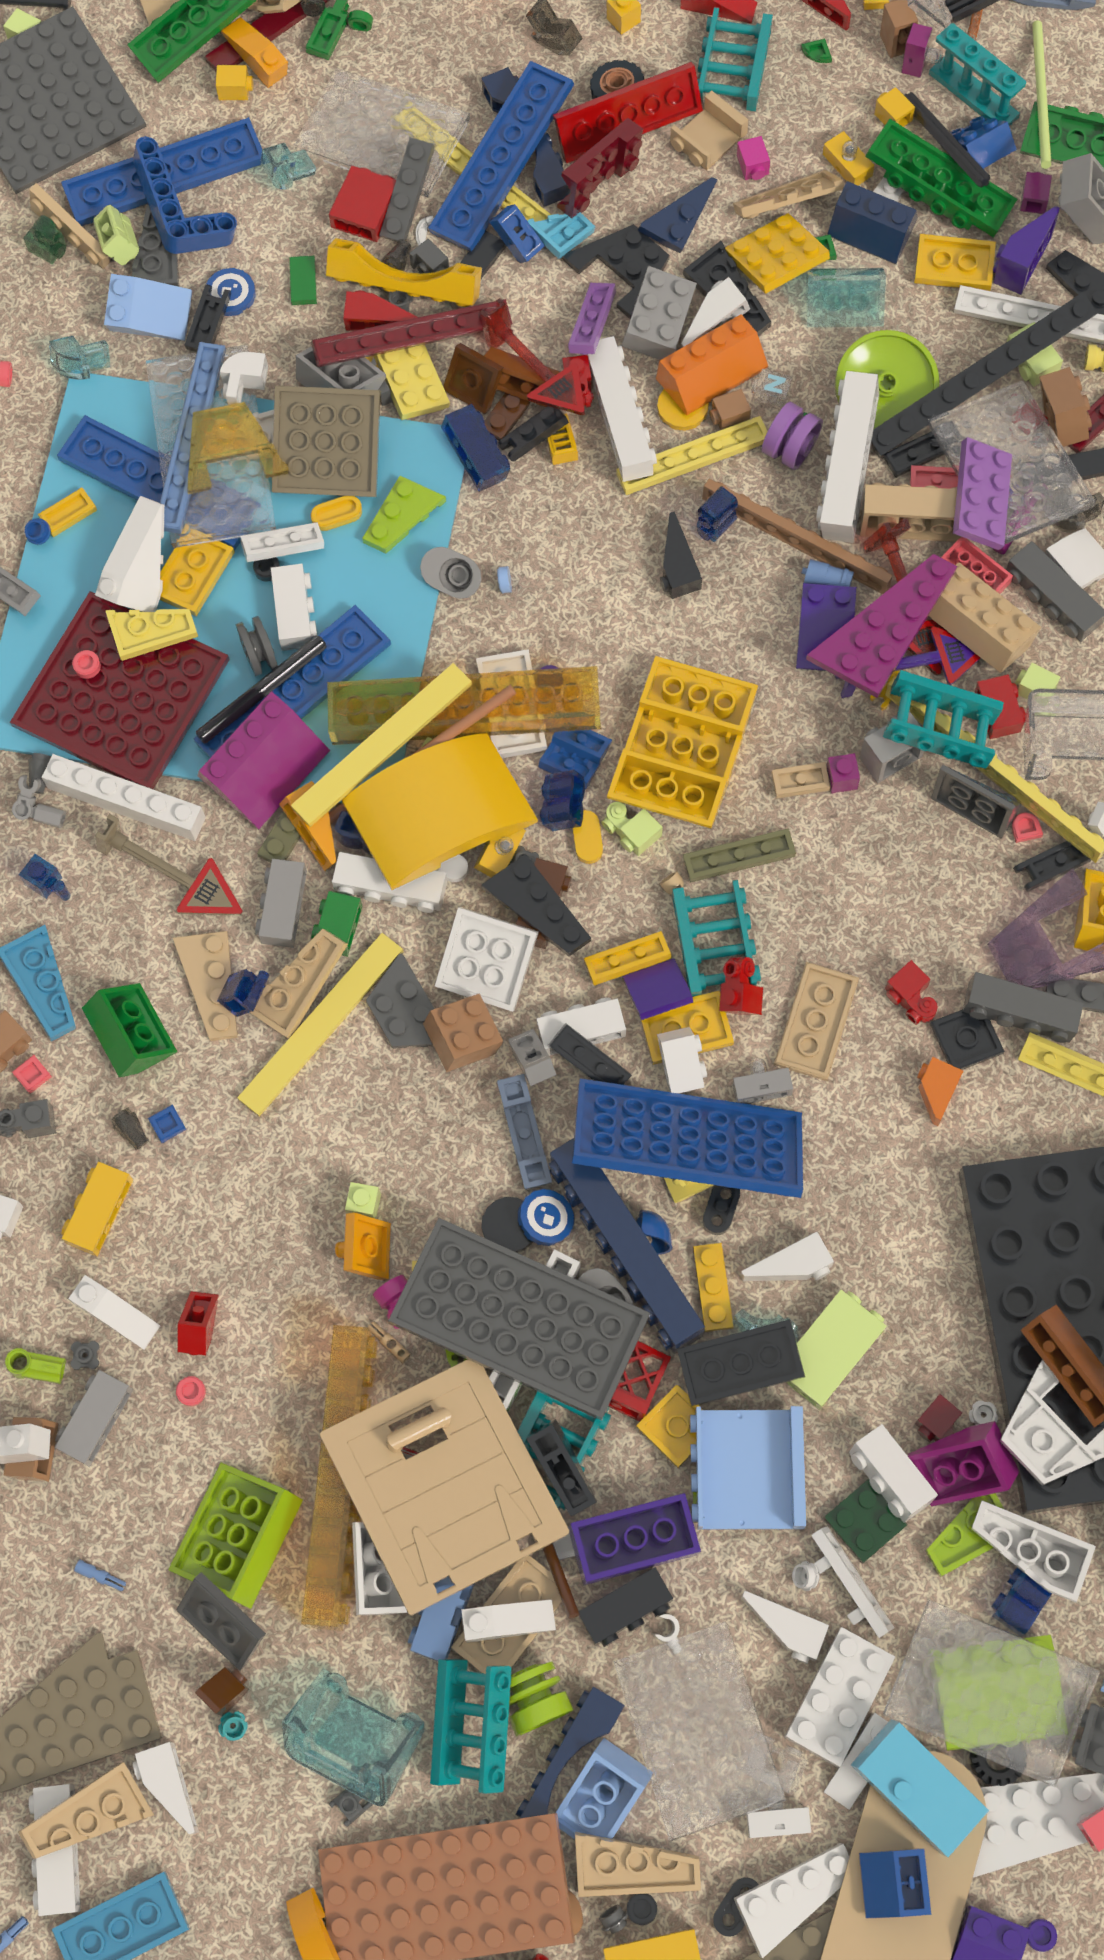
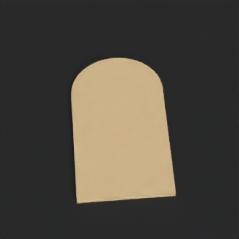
M929 1751L986 1807L983 1792L978 1782L964 1765L954 1758L945 1755L944 1752ZM870 1785L820 1960H951L985 1834L987 1814L949 1857L940 1854ZM924 1849L932 1915L865 1918L859 1853Z

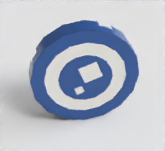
M222 269L215 272L206 283L212 285L211 296L222 298L225 289L231 290V297L224 316H236L243 313L244 310L249 309L253 305L256 297L252 278L240 269Z
M541 1189L533 1191L522 1201L518 1209L517 1220L519 1226L524 1231L523 1234L530 1241L537 1245L551 1246L560 1243L570 1234L574 1226V1213L570 1203L564 1196L553 1190Z

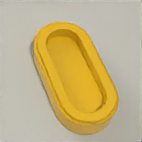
M342 496L316 505L311 511L312 523L318 522L321 531H328L357 521L362 515V505L355 496Z
M589 810L580 811L572 820L576 855L581 862L592 864L600 860L603 854L600 823L598 816L594 812Z

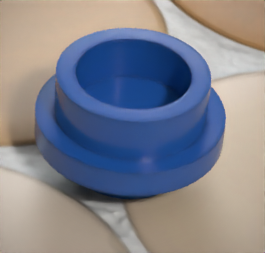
M36 518L30 520L25 526L26 538L32 544L41 545L50 537V525L43 519Z

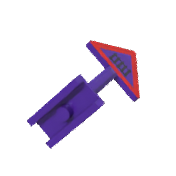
M933 626L930 629L936 651L903 657L894 671L940 663L947 684L952 685L978 662L981 657L947 630ZM845 681L841 697L852 696L856 686Z

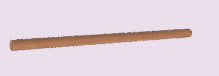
M510 684L411 755L453 739L517 694L515 689ZM343 803L329 812L330 824L348 813Z

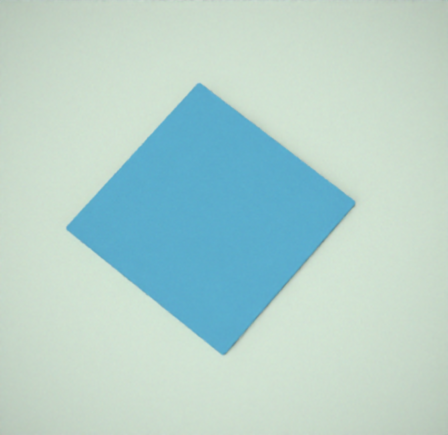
M78 371L71 372L32 520L39 518V513L81 487L93 501L97 511L55 537H52L50 534L49 539L41 545H35L28 540L26 541L17 578L36 590L41 597L26 616L9 606L0 640V750L30 755L33 753L49 756L55 754L74 762L90 764L14 728L10 724L11 719L89 591L96 593L102 570L137 503V500L59 461L57 454L81 419L86 415L171 458L188 391L187 387ZM216 392L207 429L273 410L274 400L242 396L240 411L229 410L227 399H223V393ZM380 416L377 497L355 496L362 505L361 517L355 522L328 531H321L324 539V549L276 557L280 566L303 564L304 572L310 573L312 589H307L308 597H313L314 613H310V620L316 622L317 636L356 605L391 640V645L302 719L330 749V752L294 791L310 781L316 784L418 694L439 596V590L425 582L421 575L420 565L422 558L429 550L436 547L449 548L472 437L469 429ZM273 459L198 464L197 468L198 473L261 504L262 510L246 535L312 523L311 511L316 505L342 497L337 495L273 493ZM399 476L446 496V502L441 507L437 506L429 513V517L426 520L420 521L409 531V534L388 553L385 554L363 543L362 538ZM183 525L181 534L164 531V537L161 539L163 564H160V571L188 526ZM241 542L197 617L192 615L198 637L193 639L227 654L230 660L162 774L163 776L204 782L197 775L198 771L210 758L194 742L193 738L197 736L196 730L272 671L264 660L260 662L262 674L255 677L244 653L235 624L243 622L248 632L253 630L252 618L259 616L272 645L278 666L299 650L282 651L278 636L272 581H262L256 577L253 569L254 561H246ZM159 600L156 611L159 609L179 608ZM408 742L359 785L387 767L404 759Z

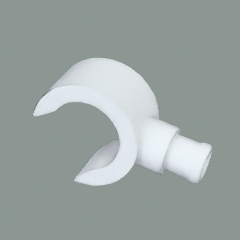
M660 1614V1617L671 1621L672 1631L666 1636L652 1634L655 1638L667 1642L676 1655L683 1651L677 1637L680 1628L679 1622L670 1614Z

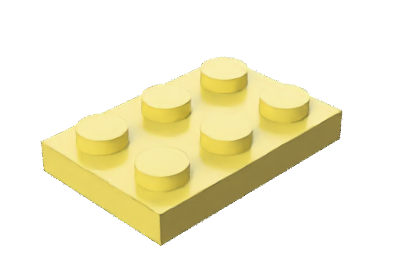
M425 345L374 355L378 368L386 374L385 381L390 389L391 398L401 420L449 408L450 401Z

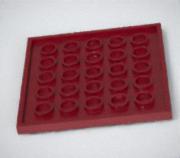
M89 591L11 719L10 724L14 728L119 778L154 789L230 659L223 652L195 639H189L122 661L105 610L129 612L130 609L95 596L94 592ZM84 650L94 652L101 663L99 673L89 679L79 677L72 665L74 656Z

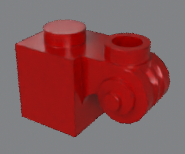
M588 355L562 358L563 370L575 362L578 364L584 407H591L594 396L591 393V372ZM571 371L563 376V378H566L573 387H570L569 391L566 390V395H570L567 396L568 402L577 405ZM564 381V385L566 387H569V385Z
M731 957L723 967L725 983H721L719 1011L737 1015H762L763 987L751 985L748 978L755 972L754 961L750 957Z
M910 960L887 981L885 990L887 991L886 996L893 1004H900L905 1008L908 1019L917 1025L919 1022L926 1023L933 1020L938 1005L935 999L931 997L921 998L920 994L929 986L931 979Z

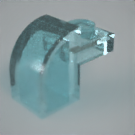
M285 142L262 149L261 166L273 185L278 189H289L292 187L293 181L315 175L316 167L305 149L291 153Z
M73 335L49 341L51 364L60 375L66 378L76 380L90 379V372L110 367L109 345L105 340L80 346Z

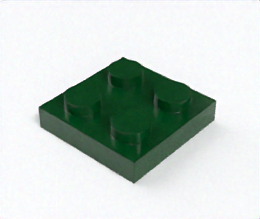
M869 1479L824 1517L862 1564L908 1525L892 1514L888 1507V1502L882 1494H878L872 1488Z

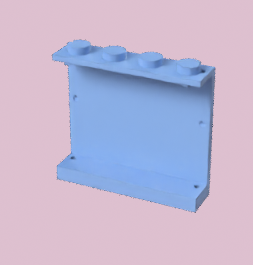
M791 1406L790 1410H701V1407H696L695 1415H690V1432H696V1444H691L690 1454L691 1462H696L697 1474H691V1492H697V1504H692L691 1514L693 1522H697V1530L805 1529L803 1406Z

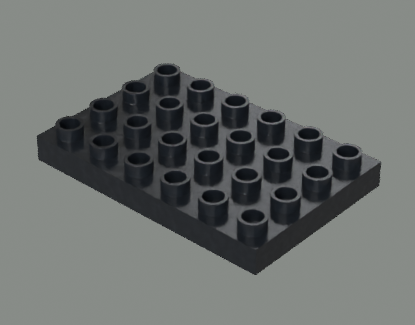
M1104 1147L962 1166L959 1172L1006 1427L1039 1363L1043 1360L1021 1332V1329L1046 1310L1057 1305L1104 1366ZM1060 1382L1042 1398L1085 1445L1104 1429V1421L1094 1428ZM1012 1455L1019 1470L1016 1482L1023 1515L1104 1503V1458L1041 1485Z

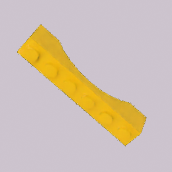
M335 238L328 246L326 276L334 277L336 281L358 282L359 285L364 287L378 286L388 292L396 290L407 292L409 296L413 297L422 295L431 297L432 300L437 302L451 301L461 307L473 306L479 298L481 267L456 263L447 269L433 273H409L382 263L358 242Z

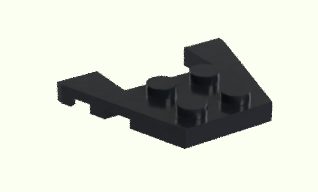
M634 224L563 256V261L578 274L582 273L595 260L600 259L633 289L617 302V308L629 319L648 266L663 271L670 257L652 239L637 231L638 227Z

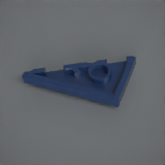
M711 177L643 221L637 231L671 250L681 253L717 179Z

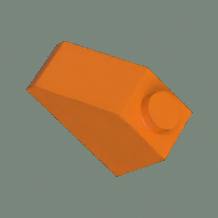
M932 1057L929 1065L923 1063L917 1078L921 1080L918 1088L931 1121L934 1125L938 1126L963 1070Z

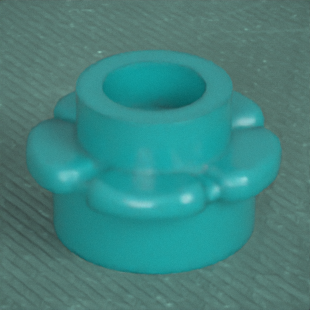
M239 1711L225 1713L220 1718L221 1723L218 1725L220 1735L226 1737L229 1741L241 1739L248 1728L244 1714ZM232 1723H235L234 1728L230 1727Z

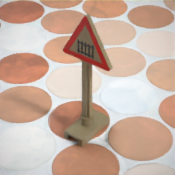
M109 813L107 816L108 828L103 834L97 832L95 835L97 851L107 856L112 847L120 852L123 850L188 888V892L176 909L178 914H242L243 911L213 858H209L198 876L193 878L129 841V837L121 833L119 818Z

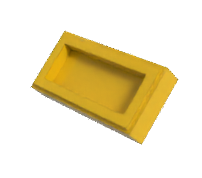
M81 487L39 513L38 516L40 519L48 522L51 535L55 537L96 512L97 508Z

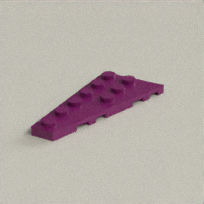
M933 554L807 654L806 660L878 698L955 574L957 566Z

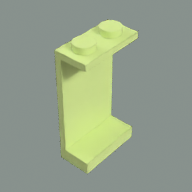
M840 1290L798 1341L797 1346L806 1377L786 1382L819 1410L826 1404L829 1397L887 1327L883 1323L884 1318L872 1309L870 1311L866 1310L860 1305L862 1301L850 1291L845 1293L843 1290Z

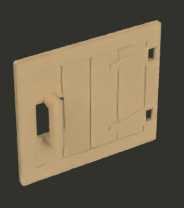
M470 1360L463 1361L320 1433V1438L410 1616L569 1534V1529L488 1374L483 1366ZM431 1406L432 1413L391 1432L389 1426ZM440 1428L443 1429L447 1440L407 1460L401 1452L404 1446ZM532 1534L536 1543L520 1551L516 1541ZM449 1576L454 1585L437 1593L434 1584Z

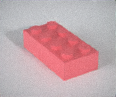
M960 537L941 557L954 565L960 562L999 594L1008 587L1013 578L1011 573L964 537Z

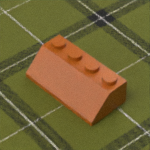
M740 314L661 359L658 365L656 380L687 416L711 402L713 398L725 394L768 368V363L757 332Z

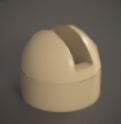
M678 871L670 874L659 883L663 890L672 895L673 889L684 886L683 879Z

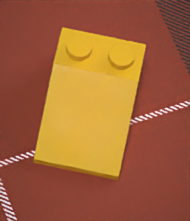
M1086 868L1075 925L1074 948L1104 954V872Z

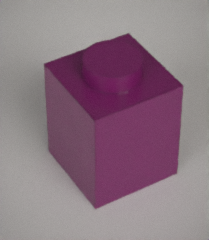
M1041 172L1026 173L1020 211L1044 214L1046 212L1052 175Z
M855 753L828 757L826 767L831 794L858 790L860 775Z

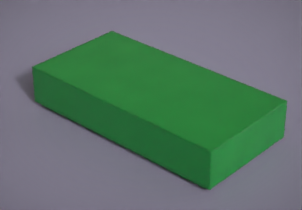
M315 255L289 257L291 304H317Z

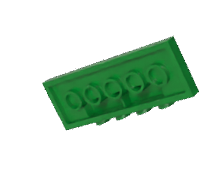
M179 0L173 3L170 9L162 16L154 19L150 26L127 45L157 83H159L257 0Z
M1034 101L1020 153L1040 158L1037 102ZM1048 105L1051 161L1063 164V161L1092 153L1104 168V116L1097 112L1081 113L1078 108L1072 106L1060 108Z
M889 119L865 156L886 170L883 177L887 179L891 187L902 188L909 193V197L916 202L922 201L929 205L934 214H943L951 219L952 224L959 229L965 228L969 231L973 224L994 238L1018 200L992 182L988 186L978 187L952 157L892 119Z

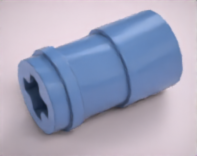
M810 559L808 568L803 567L801 574L805 575L804 583L850 587L854 572L846 568L841 569Z

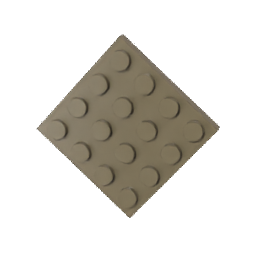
M275 386L272 492L377 497L381 391Z

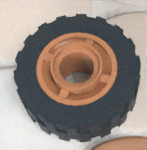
M627 60L606 62L604 65L599 66L596 72L594 71L592 79H590L592 99L645 80L644 74L640 67Z

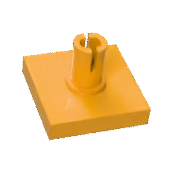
M355 1212L347 1213L345 1241L337 1242L335 1245L336 1256L344 1259L343 1270L377 1280L389 1279L391 1223Z

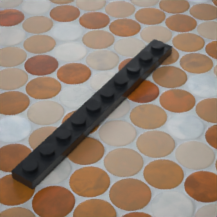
M1082 292L875 428L872 434L871 445L877 455L881 457L1097 315L1085 293Z

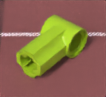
M22 1348L13 1349L7 1354L5 1365L14 1377L61 1384L66 1359L27 1352ZM20 1357L27 1358V1364L23 1369L15 1370L13 1368L16 1359Z

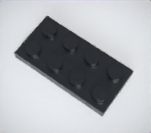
M790 1319L677 1349L691 1406L806 1377Z

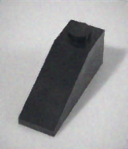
M675 511L669 513L663 576L660 577L663 591H669L672 599L702 589L701 574Z
M555 1419L530 1433L527 1441L569 1515L572 1517L597 1503L577 1457L557 1420Z

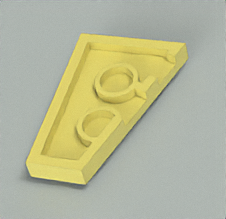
M159 609L156 612H140V610L115 612V610H105L122 661L198 637L190 609Z

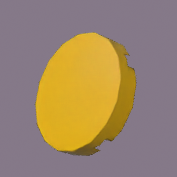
M663 389L658 397L657 411L660 419L669 425L670 428L686 431L696 428L705 420L708 414L709 403L686 416L671 396Z

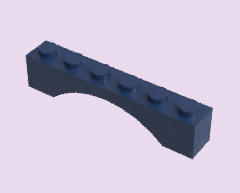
M509 67L481 78L482 92L492 111L499 113L519 80L517 75L513 76ZM547 132L543 135L535 149L536 165L533 172V187L543 207L561 201L571 193V190L561 176L564 171L561 156L552 149V140Z
M595 1687L590 1692L584 1690L576 1705L581 1708L575 1719L569 1717L561 1731V1733L566 1735L560 1746L554 1744L546 1758L550 1762L545 1774L539 1771L531 1785V1788L535 1789L530 1801L524 1798L515 1815L520 1818L548 1814L551 1792L567 1762L581 1748L611 1732L625 1707L624 1704Z

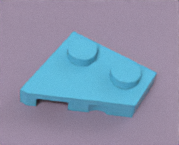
M581 212L573 218L566 214L549 215L547 220L536 222L534 219L527 220L545 247L558 259L592 235L596 227Z

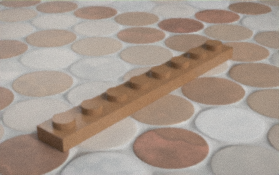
M708 479L705 483L702 495L703 500L820 562L841 569H849V571L854 572V580L881 594H884L890 588L893 575L888 573L885 568L875 566L865 561L862 556L842 549L839 544L821 538L816 532L802 528L792 519L783 518L774 513L769 507L761 506L751 501L746 495L738 494L728 489L721 482Z

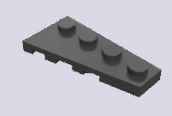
M147 204L142 224L143 231L138 241L139 252L132 265V277L179 287L178 254L170 253L164 248L150 207Z

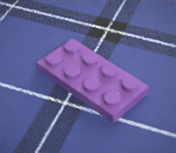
M966 437L961 442L953 534L996 550L1004 547L1012 454Z

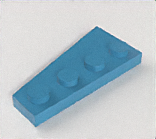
M46 925L0 947V960L50 1041L52 1042L75 1030V1022Z

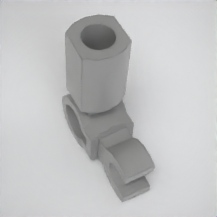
M27 775L21 776L18 781L21 793H18L17 800L12 806L13 815L19 820L32 817L36 822L62 828L66 817L65 810L43 804L36 806L35 804L36 797L34 794L41 787V779H35L33 787H29L26 784Z

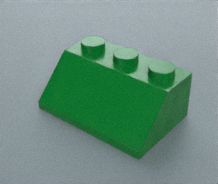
M140 983L100 989L82 1007L119 1078L138 1074L178 1052Z

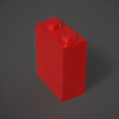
M351 166L329 212L331 228L378 242L396 180L389 175L371 172L367 168Z

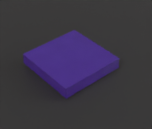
M675 958L623 976L624 984L641 1020L693 1003L692 994Z

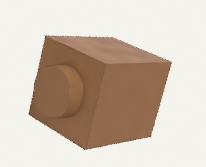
M742 389L713 398L712 410H709L712 423L714 425L718 424L720 430L750 420L751 408Z

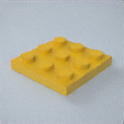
M789 213L725 247V251L729 257H732L736 266L765 294L830 259L829 250Z

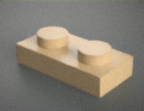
M826 762L772 770L771 775L776 799L830 791Z

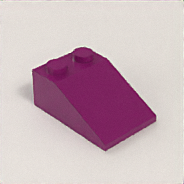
M995 1421L970 1426L907 1455L938 1494L930 1504L931 1507L1008 1491L1011 1488L1019 1470L1009 1450L1000 1442L1002 1434Z

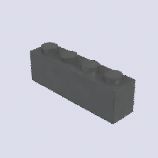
M1033 541L1009 560L1006 570L1013 575L1011 582L1016 585L1020 584L1026 590V594L1031 601H1038L1045 608V613L1050 619L1058 620L1063 625V629L1069 637L1076 638L1082 642L1104 622V608Z
M975 972L968 984L962 1012L969 1013L971 1017L976 1019L986 1018L996 1021L998 1025L1003 1027L1014 1026L1023 1029L1028 1034L1031 1032L1036 1035H1045L1055 1042L1070 1043L1078 1032L1083 1003Z

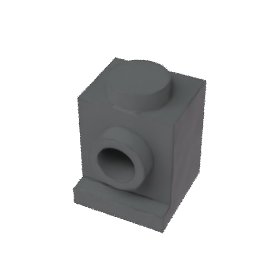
M429 238L409 253L411 267L413 269L417 267L420 274L433 273L449 268L448 257Z

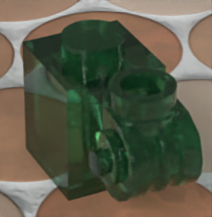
M44 215L38 218L23 238L30 253L52 265L57 258H62L66 252L67 245L63 233L57 229L51 218Z

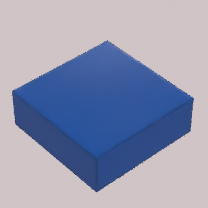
M173 1104L148 1118L161 1143L187 1130Z

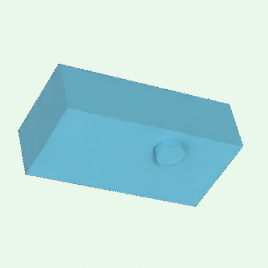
M891 1719L851 1764L940 1854L949 1857L989 1811L898 1721Z

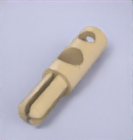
M375 1321L371 1322V1325L367 1327L368 1330L402 1364L405 1363L411 1356V1353L391 1334L386 1333ZM371 1325H373L384 1337H382ZM395 1341L396 1346L393 1349H389L387 1347L388 1342Z

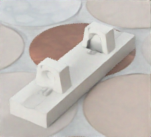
M829 1527L821 1528L811 1536L825 1555L814 1563L819 1574L832 1567L858 1606L857 1609L847 1615L851 1623L855 1625L866 1618L878 1638L894 1629L895 1627Z

